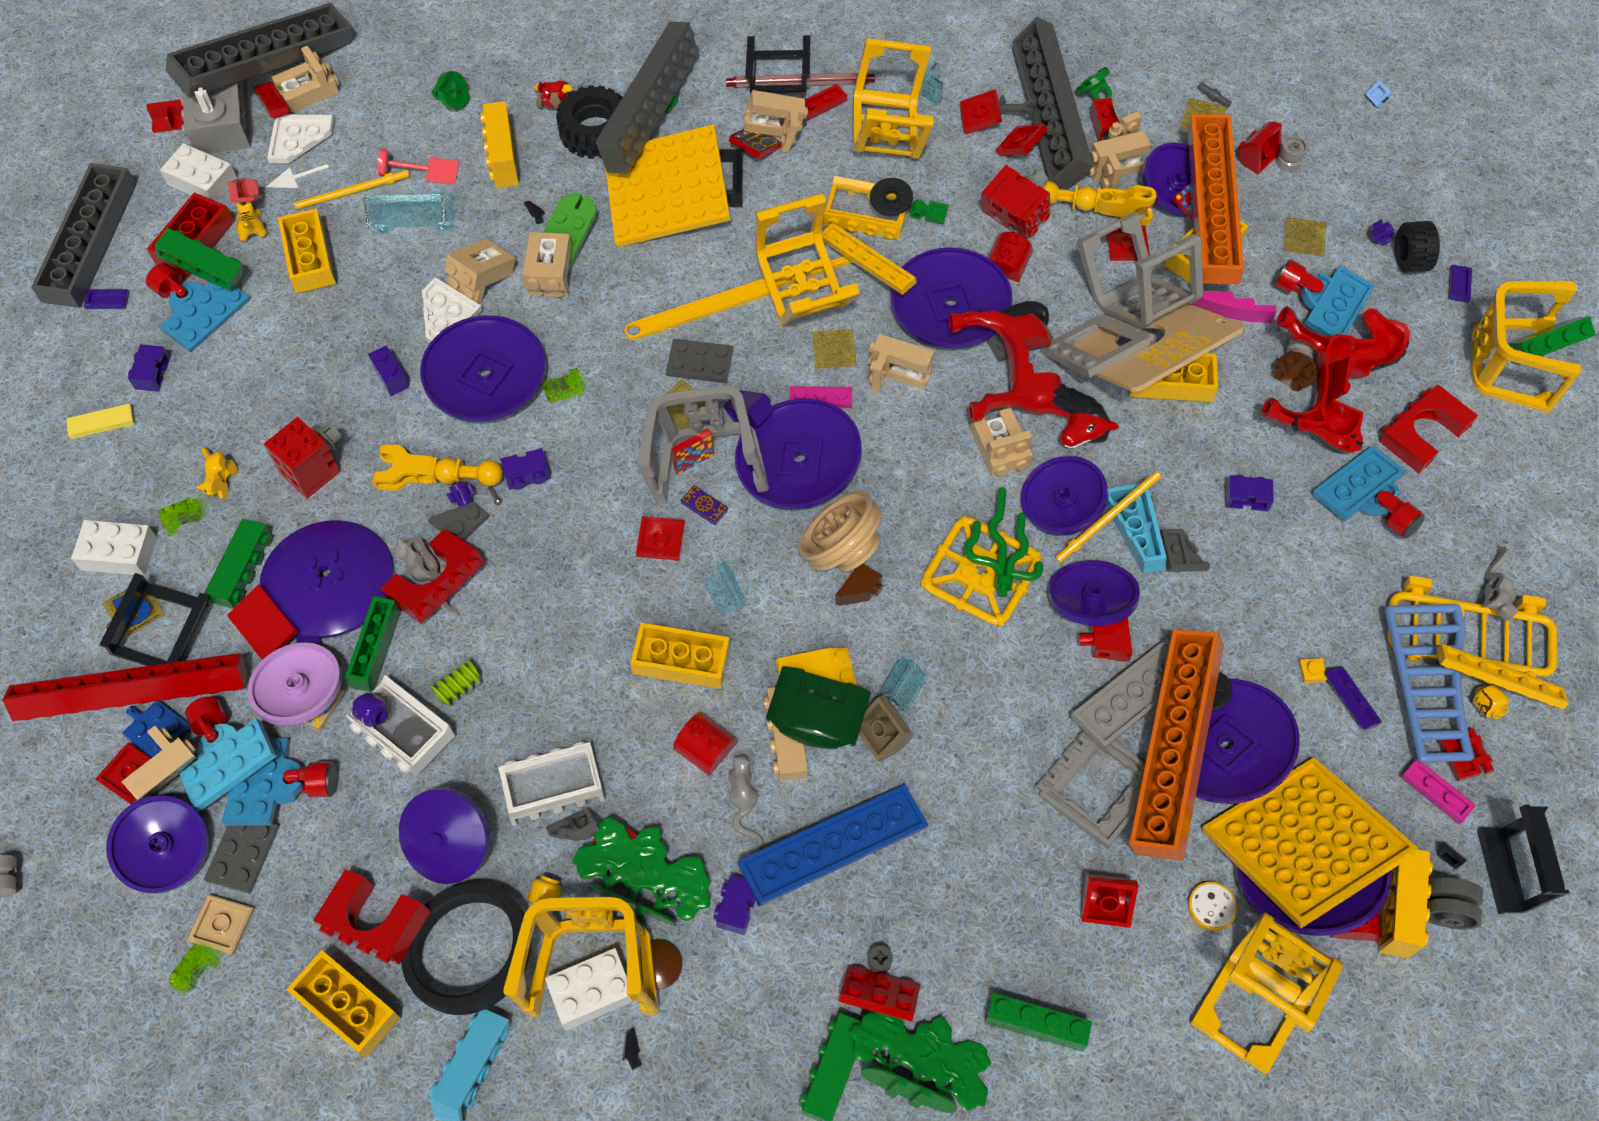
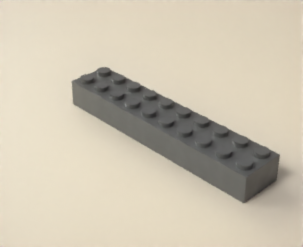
M327 3L168 53L166 72L187 97L190 98L196 96L195 91H198V88H203V90L208 92L304 60L301 48L308 46L312 52H316L319 55L349 45L353 27L332 3Z
M1036 16L1012 43L1028 100L1034 99L1037 107H1031L1034 110V115H1032L1034 124H1045L1047 128L1039 143L1049 180L1056 183L1058 187L1067 190L1094 166L1054 26L1052 23Z
M669 21L597 138L596 144L607 173H629L659 120L671 103L672 98L678 91L679 86L691 69L692 64L698 57L699 48L696 46L690 22Z

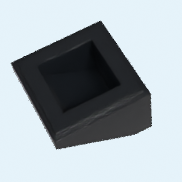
M1447 842L1437 852V856L1456 870L1467 861L1465 856Z

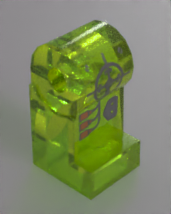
M577 368L570 370L568 375L557 379H549L543 383L542 388L548 402L553 403L585 393Z
M193 498L179 501L157 510L162 525L169 536L177 533L176 528L189 522H198L204 516L201 505Z
M194 943L171 973L169 978L170 985L181 993H189L195 989L198 978L208 966L214 969L220 960Z

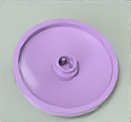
M295 643L279 648L266 656L253 671L248 683L249 702L258 716L271 724L290 726L307 722L324 712L337 697L342 684L340 665L328 649L318 644Z

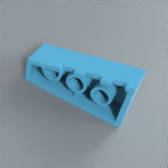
M1141 483L1109 488L1107 510L1109 511ZM1148 488L1113 518L1143 574L1165 570L1167 559Z
M486 1009L472 1017L468 1026V1033L465 1037L459 1039L453 1059H448L442 1071V1078L439 1082H435L430 1090L429 1097L434 1118L441 1121H465L462 1116L466 1108L472 1109L475 1103L478 1083L484 1084L490 1070L488 1062L489 1060L495 1061L510 1031L509 1019Z

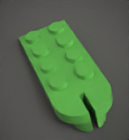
M580 193L568 194L559 201L543 232L570 234L572 250L568 273L597 215L593 200L586 195L583 198Z

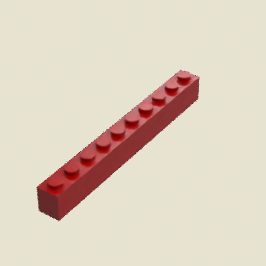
M241 653L9 685L2 700L12 721L30 720L68 713L75 714L89 710L97 711L110 707H123L131 704H145L160 700L167 701L181 697L188 698L202 694H215L230 690L237 691L245 689L248 672Z

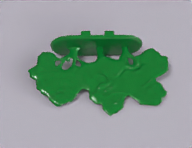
M608 817L603 819V822L597 823L600 831L594 833V839L597 841L596 845L579 847L572 860V863L577 866L580 878L589 879L599 876L605 882L604 888L595 884H589L588 888L605 897L622 899L642 919L647 920L648 916L666 924L676 926V922L673 919L661 914V909L674 907L676 914L681 920L689 921L694 919L700 909L710 907L711 898L707 891L711 884L708 876L704 873L705 867L701 858L684 857L673 864H667L664 859L668 852L665 845L660 842L661 834L659 827L641 829L636 838L630 839L625 825ZM609 869L612 870L610 878L607 876V870ZM618 881H622L630 889L631 893L628 898H625L610 891L611 887ZM648 889L654 893L656 903L652 908L634 901L639 890ZM659 889L663 893L660 897L657 895ZM670 892L677 894V897L670 902L668 899L665 902L662 901L665 895ZM676 901H682L681 905H674Z
M869 1012L863 1015L861 1024L853 1025L852 1030L849 1031V1034L855 1041L853 1053L856 1059L861 1062H869L872 1059H876L883 1067V1069L865 1067L861 1070V1075L867 1081L886 1089L885 1095L892 1098L900 1095L910 1099L909 1105L915 1108L923 1105L944 1113H953L957 1110L955 1102L945 1096L950 1093L957 1098L961 1107L966 1111L975 1109L978 1105L981 1107L985 1106L988 1089L978 1077V1073L984 1072L991 1065V1060L987 1055L988 1051L983 1044L969 1040L954 1045L951 1041L952 1029L942 1015L933 1019L931 1024L923 1023L918 1025L915 1034H909L904 1027L903 1019L878 1012ZM881 1048L888 1050L890 1055L889 1064L886 1063V1058H882ZM873 1049L877 1050L878 1056L873 1055ZM893 1058H899V1061L894 1064ZM899 1065L909 1067L914 1074L912 1081L892 1073L893 1068ZM922 1080L935 1082L937 1092L919 1085L918 1082ZM947 1081L951 1082L949 1089L945 1088Z

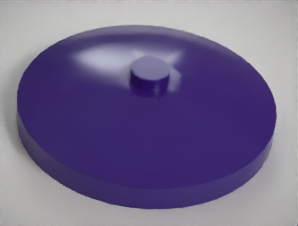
M1166 143L1155 148L1146 158L1142 168V181L1144 186L1151 187L1156 191L1154 203L1159 208L1169 214L1181 217L1187 216L1172 199L1191 182L1189 146L1181 143Z
M1076 456L1053 458L1039 465L1026 479L1021 493L1022 508L1030 523L1044 533L1057 536L1076 534L1093 525L1103 514L1108 502V485L1102 471L1087 459Z
M1084 560L1068 564L1053 575L1049 585V599L1054 609L1066 619L1083 625L1104 626L1118 623L1128 618L1136 610L1139 603L1140 588L1135 577L1126 569L1106 561Z
M436 787L418 794L406 805L399 822V841L407 861L420 875L436 883L453 884L469 878L484 864L490 848V831L482 810L469 796L456 789Z
M171 796L146 797L124 809L112 824L106 844L108 863L115 876L131 889L151 894L170 892L185 885L199 872L208 853L209 834L200 813L187 802Z

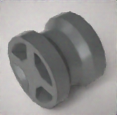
M882 945L873 947L868 955L870 970L876 973H886L890 970L893 961L890 949Z

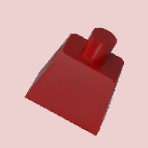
M1128 618L1110 625L1090 626L1089 632L1078 633V646H1091L1093 658L1129 662L1133 652Z

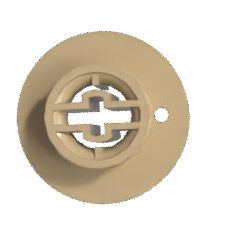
M854 491L838 498L824 508L808 525L798 544L799 554L808 560L809 565L817 571L828 570L836 566L841 571H850L857 568L874 553L879 545L880 535L876 532V529L882 517L881 508L872 501L870 495L865 491Z

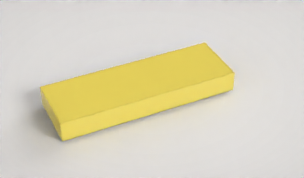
M130 403L66 418L70 439L135 424L133 408Z

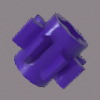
M1382 219L1373 223V230L1370 231L1374 242L1376 244L1382 242L1383 246L1390 243L1393 239L1392 235L1395 234L1389 221L1383 223Z
M461 480L449 486L451 492L447 493V496L452 504L456 502L459 507L473 500L471 495L475 491L471 483L465 484Z

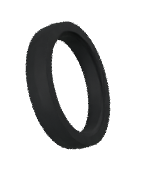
M467 883L440 892L424 905L431 912L401 961L402 972L413 993L427 1006L451 1015L477 1013L495 1005L506 996L503 989L525 913L510 895L488 884ZM470 903H487L502 909L510 920L513 941L509 957L494 979L482 988L462 995H447L430 988L422 973L421 953L426 937L433 926L451 910ZM531 939V943H530V947H529V951H528V955H527V959H526V963H525L524 972H525V970H526V968H527V965H528V962H529V959H530V955H531L532 939Z

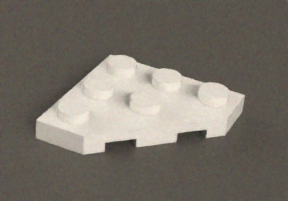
M285 114L282 117L275 118L267 156L268 162L289 164L332 135L334 126L333 115Z
M436 277L422 290L426 328L425 336L429 343L448 326L460 320L478 316L482 311L481 305Z

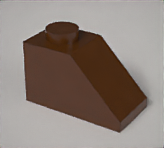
M861 564L855 568L836 593L835 604L842 606L870 601L874 595L878 596L882 591L883 575L867 565Z

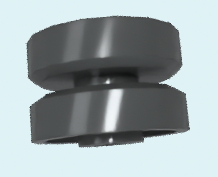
M1435 878L1428 881V884L1431 885V895L1428 899L1429 901H1427V908L1430 909L1429 923L1458 930L1474 929L1482 925V909L1479 908L1483 903L1482 887L1473 882L1457 878Z

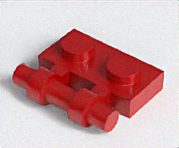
M1474 728L1468 729L1471 746L1477 757H1474L1472 761L1448 762L1457 782L1479 776L1482 773L1479 766L1483 767L1486 774L1495 771L1491 764L1493 760L1490 754H1486L1482 746L1483 740L1480 735L1477 736ZM1460 739L1437 740L1443 753L1463 752Z

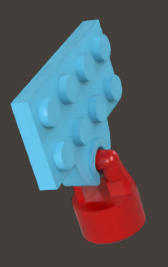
M214 697L198 698L186 708L185 716L192 732L203 736L197 748L198 760L181 771L179 775L192 807L200 812L273 760L277 755L260 720L255 718L240 730L225 724L226 715L220 701Z

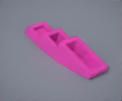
M1203 292L1202 298L1191 304L1225 318L1248 322L1272 323L1277 312L1276 305H1255L1254 298H1234L1233 292Z

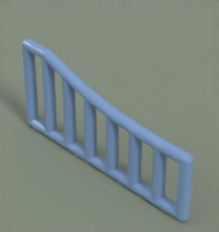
M1460 605L1387 606L1385 614L1418 761L1422 763L1472 761L1474 755L1464 712L1461 672L1445 668L1444 666L1407 667L1404 655L1437 654L1436 649L1440 645L1402 646L1400 635L1456 633L1454 645L1448 646L1463 651L1466 627ZM1452 613L1455 624L1398 626L1395 615ZM1452 675V687L1412 688L1409 676ZM1453 696L1454 708L1416 709L1414 697ZM1456 718L1458 730L1421 731L1419 719ZM1460 739L1463 751L1426 753L1424 740Z

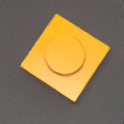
M1323 658L1301 659L1298 662L1303 683L1326 682L1328 679L1324 674L1326 670Z

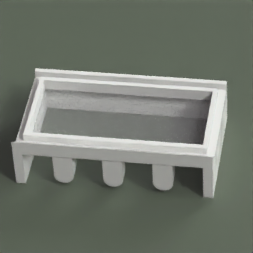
M384 675L382 682L371 693L386 702L388 706L386 720L381 725L367 727L356 720L351 712L349 715H346L350 721L348 726L357 735L360 733L365 735V741L373 748L376 746L381 748L380 753L389 761L392 759L397 761L396 766L405 774L410 772L416 777L455 735L446 722Z
M578 742L566 749L556 748L544 755L534 754L518 762L514 760L508 761L503 766L498 767L509 819L513 826L517 825L516 819L529 816L531 820H536L540 818L539 812L553 809L555 814L563 812L562 806L576 803L577 807H583L586 805L585 800L599 796L600 802L605 801L590 742Z

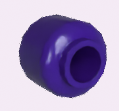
M365 693L354 700L352 715L365 726L375 727L381 725L386 720L388 706L384 700L375 694Z

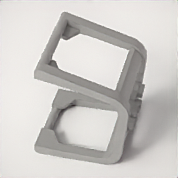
M1133 212L1077 240V246L1095 303L1104 314L1142 330L1150 326L1153 321L1188 303L1192 304L1198 301L1203 296L1200 236L1191 234L1176 242L1177 246L1157 256L1153 254L1149 256L1139 214ZM1121 228L1122 232L1130 233L1138 258V262L1135 263L1137 277L1104 294L1093 256L1101 245L1100 238ZM1178 254L1189 255L1191 292L1157 278L1153 272L1156 265ZM1139 293V297L1128 301V305L1122 308L1114 306Z
M718 386L673 392L659 396L649 406L637 464L657 504L668 503L669 479L673 461L671 448L705 429L710 430L712 437L741 434L743 454L747 465L753 466V480L758 492L769 490L757 434L750 425L744 398L738 389L731 386ZM718 399H731L739 422L723 424V410L719 408ZM705 401V407L698 408L697 402ZM684 403V414L688 416L691 428L677 431L667 406ZM710 419V424L712 425L702 426L703 421ZM659 421L667 440L664 445L656 483L654 479L656 466L653 446Z

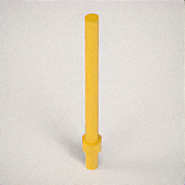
M408 170L393 174L390 172L380 178L294 202L296 210L384 184L392 185L395 184V181L410 176Z
M1157 471L1152 473L1076 539H1071L1067 543L1068 546L1055 556L1056 559L1061 563L1073 552L1077 553L1082 548L1081 545L1157 482L1161 475Z

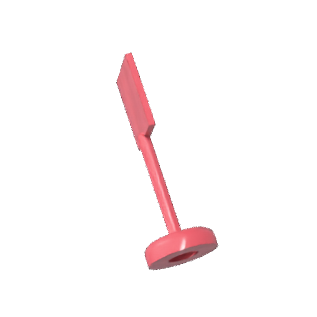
M381 148L378 156V175L385 176L384 174L388 173L390 165L427 170L426 181L455 184L459 161L430 157L428 166L390 161L389 151Z

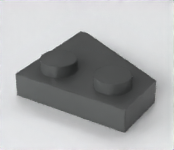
M474 502L432 516L428 521L440 532L446 529L465 541L489 518V515Z
M1162 529L1160 531L1167 557L1166 566L1168 572L1209 570V562L1206 561L1204 563L1197 554L1198 548L1190 542L1183 529Z
M588 807L546 827L550 837L574 841L589 839L594 836L595 832L600 831Z

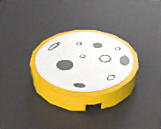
M1205 882L1198 885L1191 892L1188 900V912L1192 920L1199 927L1205 930L1220 931L1226 929L1235 920L1238 912L1237 901L1233 893L1226 886L1217 882Z

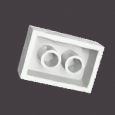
M184 143L160 169L167 185L190 195L195 192L216 202L229 189L228 182L237 179L230 163Z
M84 520L71 559L80 570L130 575L138 573L145 576L157 537L149 525Z
M616 948L545 978L565 1031L633 1002L627 995V977Z

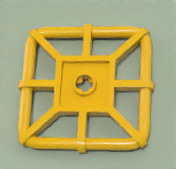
M966 515L960 516V519L954 523L943 543L938 545L937 553L920 581L921 587L930 594L956 606V609L959 611L963 610L989 624L997 625V627L1004 626V623L1011 617L1022 596L1027 594V587L1031 581L1021 580L1020 584L1013 583L1011 591L1014 594L1001 614L994 597L996 591V573L994 569L986 565L975 564L968 560L966 556L962 557L949 550L961 528H963L965 537L968 540L972 534L969 526L972 527L973 522L978 521ZM980 522L981 532L990 536L988 525ZM1003 530L1001 532L998 531L1007 545L1017 550L1020 549L1018 540L1006 535L1007 532ZM996 542L990 551L976 544L973 546V552L976 555L990 557L997 561L998 555H996V552L999 548ZM1029 546L1027 552L1029 556L1018 560L1015 563V567L1031 563L1027 572H1033L1035 563L1037 561L1041 562L1043 557L1041 552ZM944 557L959 564L953 574L931 578ZM984 567L987 573L979 575L976 568ZM955 581L967 587V589L959 599L936 586ZM973 591L987 597L993 615L967 603Z

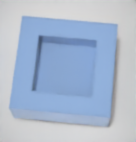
M1379 80L1365 94L1377 107H1381L1394 93Z

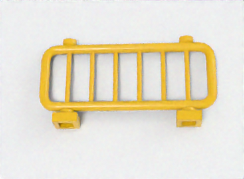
M1409 576L1403 583V592H1398L1391 597L1389 606H1397L1401 600L1412 601L1414 605H1419V603L1430 605L1459 604L1463 619L1464 610L1482 613L1481 658L1486 659L1487 614L1500 616L1497 611L1485 608L1483 604L1426 595L1432 588V579ZM1522 595L1515 602L1518 612L1512 619L1527 621V665L1509 663V620H1504V661L1486 660L1535 678L1536 676L1547 677L1552 675L1557 667V627L1548 616L1538 614L1546 607V598ZM1436 613V625H1441V613ZM1396 614L1395 616L1398 624V614ZM1414 614L1413 625H1418V614ZM1532 622L1544 624L1548 631L1547 666L1545 668L1532 666ZM1388 628V634H1387L1388 642H1389L1390 646L1393 648V646H1392V641H1391V637H1390V632H1389V628ZM1413 634L1412 646H1417V634ZM1436 634L1435 645H1440V634ZM1438 654L1407 655V660L1416 662L1421 661V657L1439 659Z

